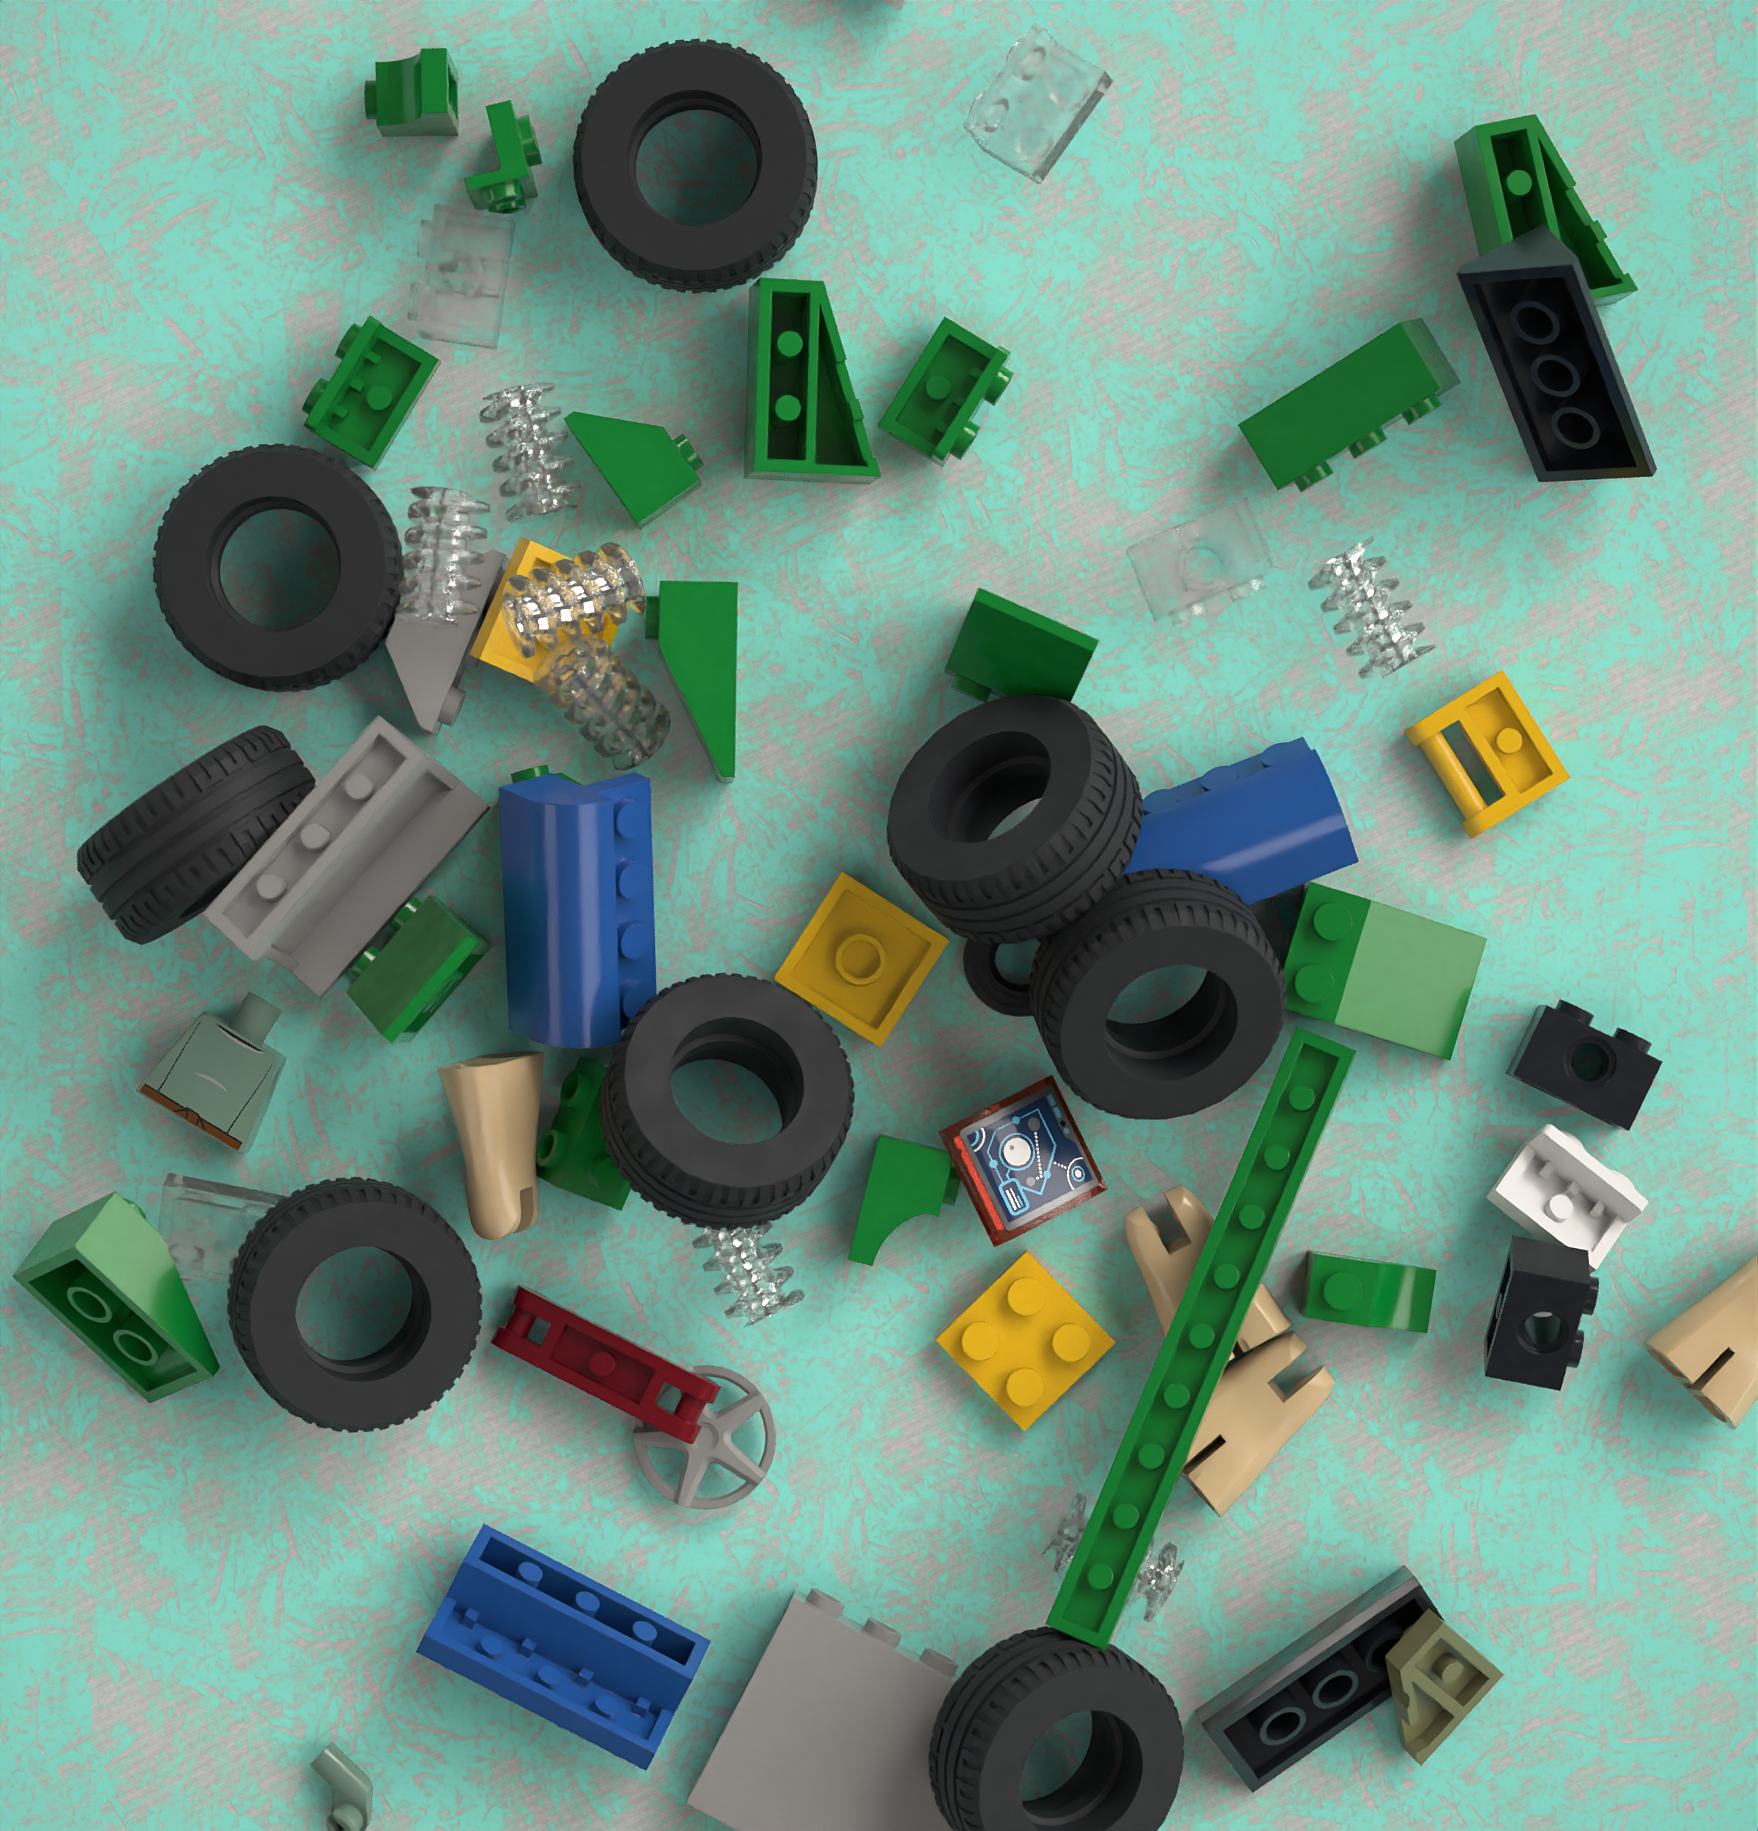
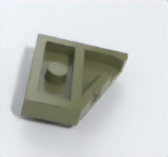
M1429 1608L1415 1624L1404 1631L1397 1644L1385 1656L1402 1748L1422 1766L1504 1675L1485 1656Z

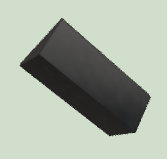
M1542 224L1461 266L1457 272V277L1538 482L1653 477L1657 470L1656 464L1577 256Z
M1405 1565L1196 1709L1201 1724L1252 1793L1392 1697L1385 1659L1387 1653L1397 1644L1404 1631L1415 1624L1428 1608L1444 1621L1419 1581Z

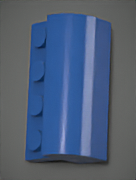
M1304 737L1290 742L1274 744L1260 754L1229 766L1213 768L1206 772L1204 776L1171 789H1161L1147 795L1142 800L1143 811L1139 838L1131 861L1123 874L1156 868L1190 870L1196 872V874L1207 875L1211 879L1220 881L1223 886L1234 890L1235 894H1238L1245 904L1250 905L1359 861L1343 811L1325 767L1316 749L1310 750Z
M634 772L581 786L551 773L499 787L509 1029L535 1042L554 1047L594 1048L617 1044L621 1037L620 1030L626 1029L628 1022L636 1015L640 1007L646 1004L647 1000L657 996L650 778Z
M483 1524L416 1652L444 1668L452 1670L487 1688L502 1698L516 1703L555 1725L647 1771L679 1704L700 1666L711 1640Z

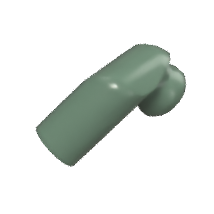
M331 1742L310 1764L333 1788L331 1815L326 1819L327 1830L365 1831L371 1821L372 1783L369 1777Z

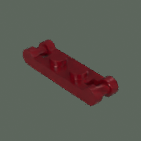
M518 1284L510 1300V1303L515 1306L505 1326L498 1324L490 1343L681 1441L694 1444L701 1429L697 1421L706 1403H714L721 1389L718 1383L597 1324L535 1290ZM537 1317L551 1324L541 1345L527 1337ZM667 1383L684 1391L674 1412L658 1405Z

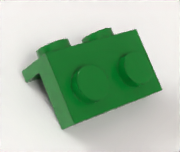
M511 100L485 106L501 169L464 178L466 191L476 211L488 209L491 217L504 216L527 208L525 199L538 197L531 166L543 164L534 127L531 125L529 115L518 117Z
M369 316L362 327L354 323L348 329L335 353V356L342 360L329 382L323 378L317 381L306 398L302 411L308 414L304 426L311 433L376 471L440 366L441 361L384 327L377 319Z
M944 317L878 423V428L942 468L950 455L961 460L981 428L971 421L983 401L985 400L995 406L1014 375L1012 371L1005 368L1010 359L1011 352L1001 346L998 349L947 317Z
M580 1057L575 1069L567 1075L560 1092L561 1103L551 1128L542 1135L536 1149L537 1176L560 1189L622 1211L631 1190L629 1180L625 1181L619 1174V1168L614 1167L611 1160L613 1155L608 1154L606 1150V1141L603 1140L601 1133L603 1126L600 1125L599 1114L601 1112L598 1110L601 1098L600 1089L607 1067L585 1057Z

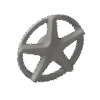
M700 1365L687 1367L686 1369L704 1377H716L727 1380L740 1387L748 1395L719 1412H712L706 1403L697 1421L701 1429L694 1444L681 1441L653 1426L647 1427V1423L636 1418L632 1433L636 1458L648 1482L662 1496L675 1504L701 1510L726 1507L749 1495L767 1474L776 1447V1427L773 1414L762 1393L742 1375L718 1366ZM667 1383L662 1395L673 1386ZM760 1411L765 1428V1446L761 1461L757 1466L732 1443V1433L756 1412ZM647 1446L682 1451L684 1461L677 1490L669 1486L656 1472L649 1458ZM712 1463L721 1465L746 1481L738 1489L723 1496L714 1498L695 1497L707 1467Z

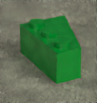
M1536 114L1476 125L1454 141L1479 257L1544 224L1577 256L1596 307L1615 304L1638 291L1629 273L1624 275L1605 243L1604 239L1607 238V235L1599 221L1593 222L1573 187L1577 184Z
M759 278L749 288L744 479L869 485L882 477L876 457L873 458L862 421L864 416L859 399L855 397L845 363L847 358L824 281Z
M1423 319L1403 321L1241 422L1238 426L1276 489L1281 490L1296 484L1302 493L1334 473L1328 464L1329 462L1348 451L1356 459L1387 440L1382 430L1402 418L1406 420L1408 425H1411L1442 405L1437 397L1457 386L1461 381Z

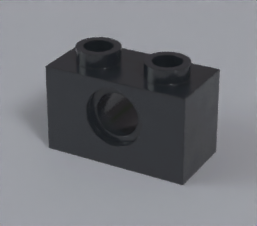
M1559 999L1555 1009L1547 1005H1538L1505 1074L1618 1129L1630 1131L1663 1062L1647 1054L1652 1043L1618 1027L1613 1037L1590 1026L1594 1018L1593 1014L1564 1000ZM1589 1043L1599 1051L1602 1065L1595 1077L1584 1081L1574 1074L1571 1068V1057L1576 1048Z
M1512 1236L1484 1339L1485 1377L1561 1391L1567 1367L1577 1368L1581 1359L1584 1343V1331L1578 1330L1582 1314L1590 1316L1593 1314L1598 1297L1599 1278L1590 1276L1588 1250ZM1539 1312H1548L1552 1315L1547 1317L1534 1316L1533 1314Z

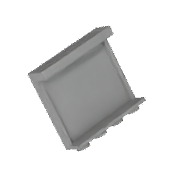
M378 716L202 915L247 957L257 962L263 955L292 972L313 993L322 999L491 807L445 766L382 717Z
M811 1588L808 1596L794 1590L781 1621L712 1753L692 1785L686 1804L737 1831H954L940 1813V1807L936 1805L935 1793L932 1792L930 1785L928 1754L931 1749L929 1745L938 1712L949 1690L960 1677L955 1674L959 1665L948 1657L926 1647L921 1656L898 1644L902 1637L899 1632L875 1619L868 1618L864 1626L842 1615L845 1605L820 1590Z

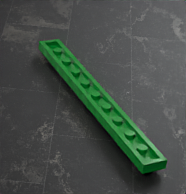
M1296 1027L1046 1620V1625L1103 1650H1107V1647H1109L1357 1055L1356 1050Z

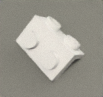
M1546 1124L1522 1144L1486 1197V1199L1538 1240L1588 1250L1590 1274L1597 1270L1627 1223L1641 1214L1648 1204V1201L1635 1191L1632 1182L1627 1177L1617 1171L1607 1169L1584 1150L1582 1143L1575 1136L1566 1131L1558 1130L1551 1124Z

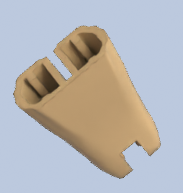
M519 1051L483 1055L468 1059L466 1062L453 1063L437 1068L464 1154L466 1195L471 1225L475 1233L482 1239L496 1240L510 1236L512 1233L525 1231L532 1228L538 1220L539 1194L536 1171V1137L542 1097L543 1051Z
M1182 1184L1163 1192L1171 1207L1172 1216L1176 1224H1180L1185 1233L1170 1243L1163 1245L1157 1226L1150 1221L1141 1205L1124 1215L1128 1243L1152 1299L1164 1338H1166L1215 1221L1202 1201ZM1262 1282L1229 1361L1235 1358V1355L1252 1349L1293 1325Z
M1758 1253L1716 1288L1677 1315L1643 1343L1650 1355L1715 1418L1733 1430L1737 1428L1758 1400Z
M1294 1331L1278 1335L1266 1341L1224 1370L1181 1474L1220 1518L1253 1484L1282 1447L1316 1414L1331 1394L1335 1385V1379L1324 1365L1300 1379L1286 1394L1273 1381L1277 1374L1288 1368L1307 1348V1344Z

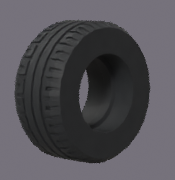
M700 38L691 39V41L682 39L675 40V43L669 44L667 41L659 44L660 46L646 48L644 53H636L629 61L619 64L618 70L615 72L611 71L607 75L606 80L599 84L596 88L597 93L595 96L591 95L588 106L581 115L582 121L577 126V136L573 145L574 155L572 156L575 188L583 213L595 237L615 261L619 262L625 270L631 271L634 276L644 279L654 286L658 284L663 289H674L677 292L686 293L687 290L692 291L693 294L705 291L712 293L717 292V289L721 288L725 291L733 286L746 284V280L750 278L754 280L764 271L774 267L773 263L776 261L780 262L785 253L795 245L797 237L799 238L802 234L803 228L810 218L817 190L818 158L814 132L807 111L803 108L802 101L795 94L790 83L787 84L785 78L779 72H776L768 62H761L759 56L753 53L749 54L739 46L735 49L729 43H716L715 40L707 39L706 42H700ZM708 110L731 118L747 134L756 155V178L745 202L730 216L706 225H682L661 216L645 200L636 177L637 155L647 133L660 121L683 111Z
M259 444L256 448L248 446L240 451L228 452V456L224 458L220 456L213 460L212 464H207L200 468L202 472L198 475L194 473L189 482L178 490L180 494L177 498L173 497L170 502L168 512L166 511L162 517V520H164L163 525L158 528V539L155 541L153 549L156 551V557H153V582L157 584L155 589L156 596L159 598L161 612L165 614V621L173 630L177 640L200 663L218 675L240 685L267 692H300V690L304 689L308 691L318 686L331 684L330 681L339 680L348 672L357 669V665L361 662L364 663L370 657L369 655L380 646L378 643L381 639H385L388 629L395 621L394 615L396 611H399L400 598L404 587H402V583L405 581L403 548L396 526L392 521L393 519L380 498L357 474L344 464L322 452L318 453L313 449L301 448L292 444L290 446H285L284 444ZM275 509L294 510L318 521L331 536L339 557L338 583L327 606L310 621L287 629L264 628L244 619L228 601L220 577L221 558L232 534L252 516Z
M1011 695L985 702L958 715L936 731L914 754L900 775L890 801L886 831L889 854L900 875L940 923L949 928L954 934L976 942L1021 943L1045 937L1069 926L1089 911L1116 885L1131 861L1139 838L1143 799L1135 775L1109 738L1086 711L1080 709L1074 703L1051 696ZM1041 798L1030 814L1019 824L1002 835L988 840L995 828L1012 812L1031 801Z
M261 725L226 741L134 801L81 845L77 851V870L87 885H92L90 891L99 903L103 902L102 908L111 920H116L115 925L125 939L140 945L150 943L204 912L316 787L315 778L307 767H302L304 762L295 750H290L291 744L281 731L267 725Z
M1156 868L1121 875L1116 885L1089 911L1081 915L1069 926L1043 937L1042 943L1035 953L1036 957L1032 961V972L1029 977L1030 986L1028 987L1031 998L1030 1008L1040 1036L1058 1074L1064 1083L1070 1086L1074 1094L1080 1096L1081 1100L1092 1104L1098 1110H1104L1105 1113L1119 1115L1124 1118L1166 1120L1194 1114L1227 1098L1245 1085L1265 1062L1282 1030V1019L1285 1017L1287 1009L1285 1006L1287 1003V994L1285 993L1286 981L1283 971L1252 910L1231 888L1223 886L1220 881L1211 879L1210 876L1196 874V872L1190 870ZM1174 965H1190L1207 970L1206 976L1194 996L1185 1005L1166 1017L1151 1022L1134 1024L1121 1023L1107 1018L1110 1008L1119 994L1134 980L1148 972Z
M716 973L715 977L711 974L701 975L700 978L693 976L686 979L684 983L679 981L672 984L670 988H664L657 996L647 1000L646 1004L642 1005L636 1015L628 1022L615 1047L602 1080L601 1098L598 1108L601 1111L599 1121L600 1125L603 1126L601 1133L603 1140L606 1141V1150L608 1154L613 1155L611 1160L614 1167L619 1168V1174L625 1181L629 1180L630 1188L634 1192L641 1194V1199L647 1203L651 1201L653 1203L652 1207L659 1212L661 1210L667 1212L666 1216L673 1219L676 1217L681 1218V1222L690 1225V1223H693L696 1227L700 1228L710 1226L711 1229L720 1231L722 1228H726L730 1231L737 1230L739 1226L742 1229H750L753 1225L759 1227L767 1224L768 1220L775 1221L780 1219L783 1214H789L794 1210L795 1206L805 1202L807 1197L811 1196L824 1179L844 1144L846 1134L852 1123L850 1120L853 1117L854 1110L852 1106L855 1098V1093L852 1091L854 1082L850 1076L852 1072L850 1063L846 1061L848 1056L845 1050L839 1047L841 1042L838 1036L832 1033L833 1029L828 1023L822 1021L823 1017L818 1011H813L812 1005L806 1001L802 1002L799 1000V996L794 992L790 993L785 990V987L780 985L776 987L768 980H758L757 977L749 975L745 978L741 974L736 973L731 975ZM707 1059L728 1061L748 1069L767 1085L775 1097L782 1120L780 1132L766 1141L746 1145L729 1144L706 1136L692 1126L678 1109L670 1088L669 1079L674 1070L687 1063Z
M342 1177L336 1178L335 1181L327 1179L320 1181V1184L317 1185L314 1183L306 1185V1189L302 1191L297 1189L291 1193L292 1196L279 1200V1205L275 1208L271 1206L265 1212L266 1215L263 1218L260 1217L254 1224L256 1226L254 1230H249L245 1237V1243L241 1244L237 1251L239 1256L234 1258L233 1273H230L228 1281L231 1286L227 1289V1298L229 1300L227 1314L230 1316L228 1321L233 1333L234 1343L245 1365L264 1391L283 1409L286 1408L290 1414L302 1418L303 1421L309 1424L314 1422L320 1428L327 1429L328 1427L338 1432H342L344 1429L348 1433H357L359 1430L373 1432L375 1428H379L381 1431L389 1428V1425L392 1424L395 1426L403 1424L405 1419L410 1418L412 1420L418 1416V1412L422 1410L425 1412L432 1407L431 1404L435 1400L439 1402L444 1397L443 1393L446 1390L449 1391L455 1385L454 1381L456 1378H460L464 1372V1365H468L472 1358L470 1353L471 1350L476 1348V1335H479L481 1329L479 1320H482V1310L480 1309L482 1294L479 1292L481 1285L476 1275V1266L471 1261L472 1256L464 1246L465 1244L460 1236L457 1235L456 1231L440 1214L419 1197L399 1186L394 1187L391 1183L379 1182L371 1178L363 1180L361 1177H351V1179ZM374 1247L389 1253L402 1264L412 1284L410 1310L400 1331L380 1350L362 1358L334 1360L328 1359L314 1351L303 1339L295 1317L297 1300L309 1275L327 1258L347 1249Z
M1048 1626L1014 1634L1007 1640L1004 1639L990 1647L965 1669L949 1690L938 1712L929 1745L931 1749L928 1754L930 1785L932 1792L935 1793L936 1805L940 1807V1813L954 1831H1158L1175 1800L1183 1769L1184 1735L1182 1734L1181 1721L1178 1720L1177 1707L1174 1706L1173 1699L1167 1694L1166 1688L1159 1682L1158 1678L1111 1643L1107 1650H1103ZM1090 1711L1092 1717L1091 1740L1085 1758L1074 1775L1060 1788L1044 1797L1021 1801L1020 1780L1023 1766L1038 1738L1050 1726L1062 1718L1074 1713Z

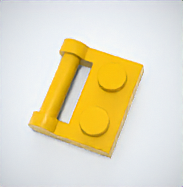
M1503 670L1403 731L1413 748L1417 745L1421 747L1466 820L1461 822L1470 839L1487 831L1571 778ZM1454 722H1457L1503 795L1502 798L1488 806L1441 733V730Z

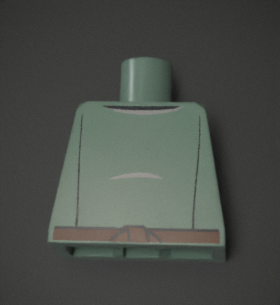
M251 992L247 994L231 1022L211 1011H204L143 1079L136 1092L238 1154L248 1153L254 1144L287 1059L286 1056L263 1043L282 1011Z

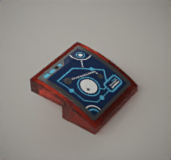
M1053 1075L1038 1080L938 1131L994 1247L1030 1231L1108 1189Z

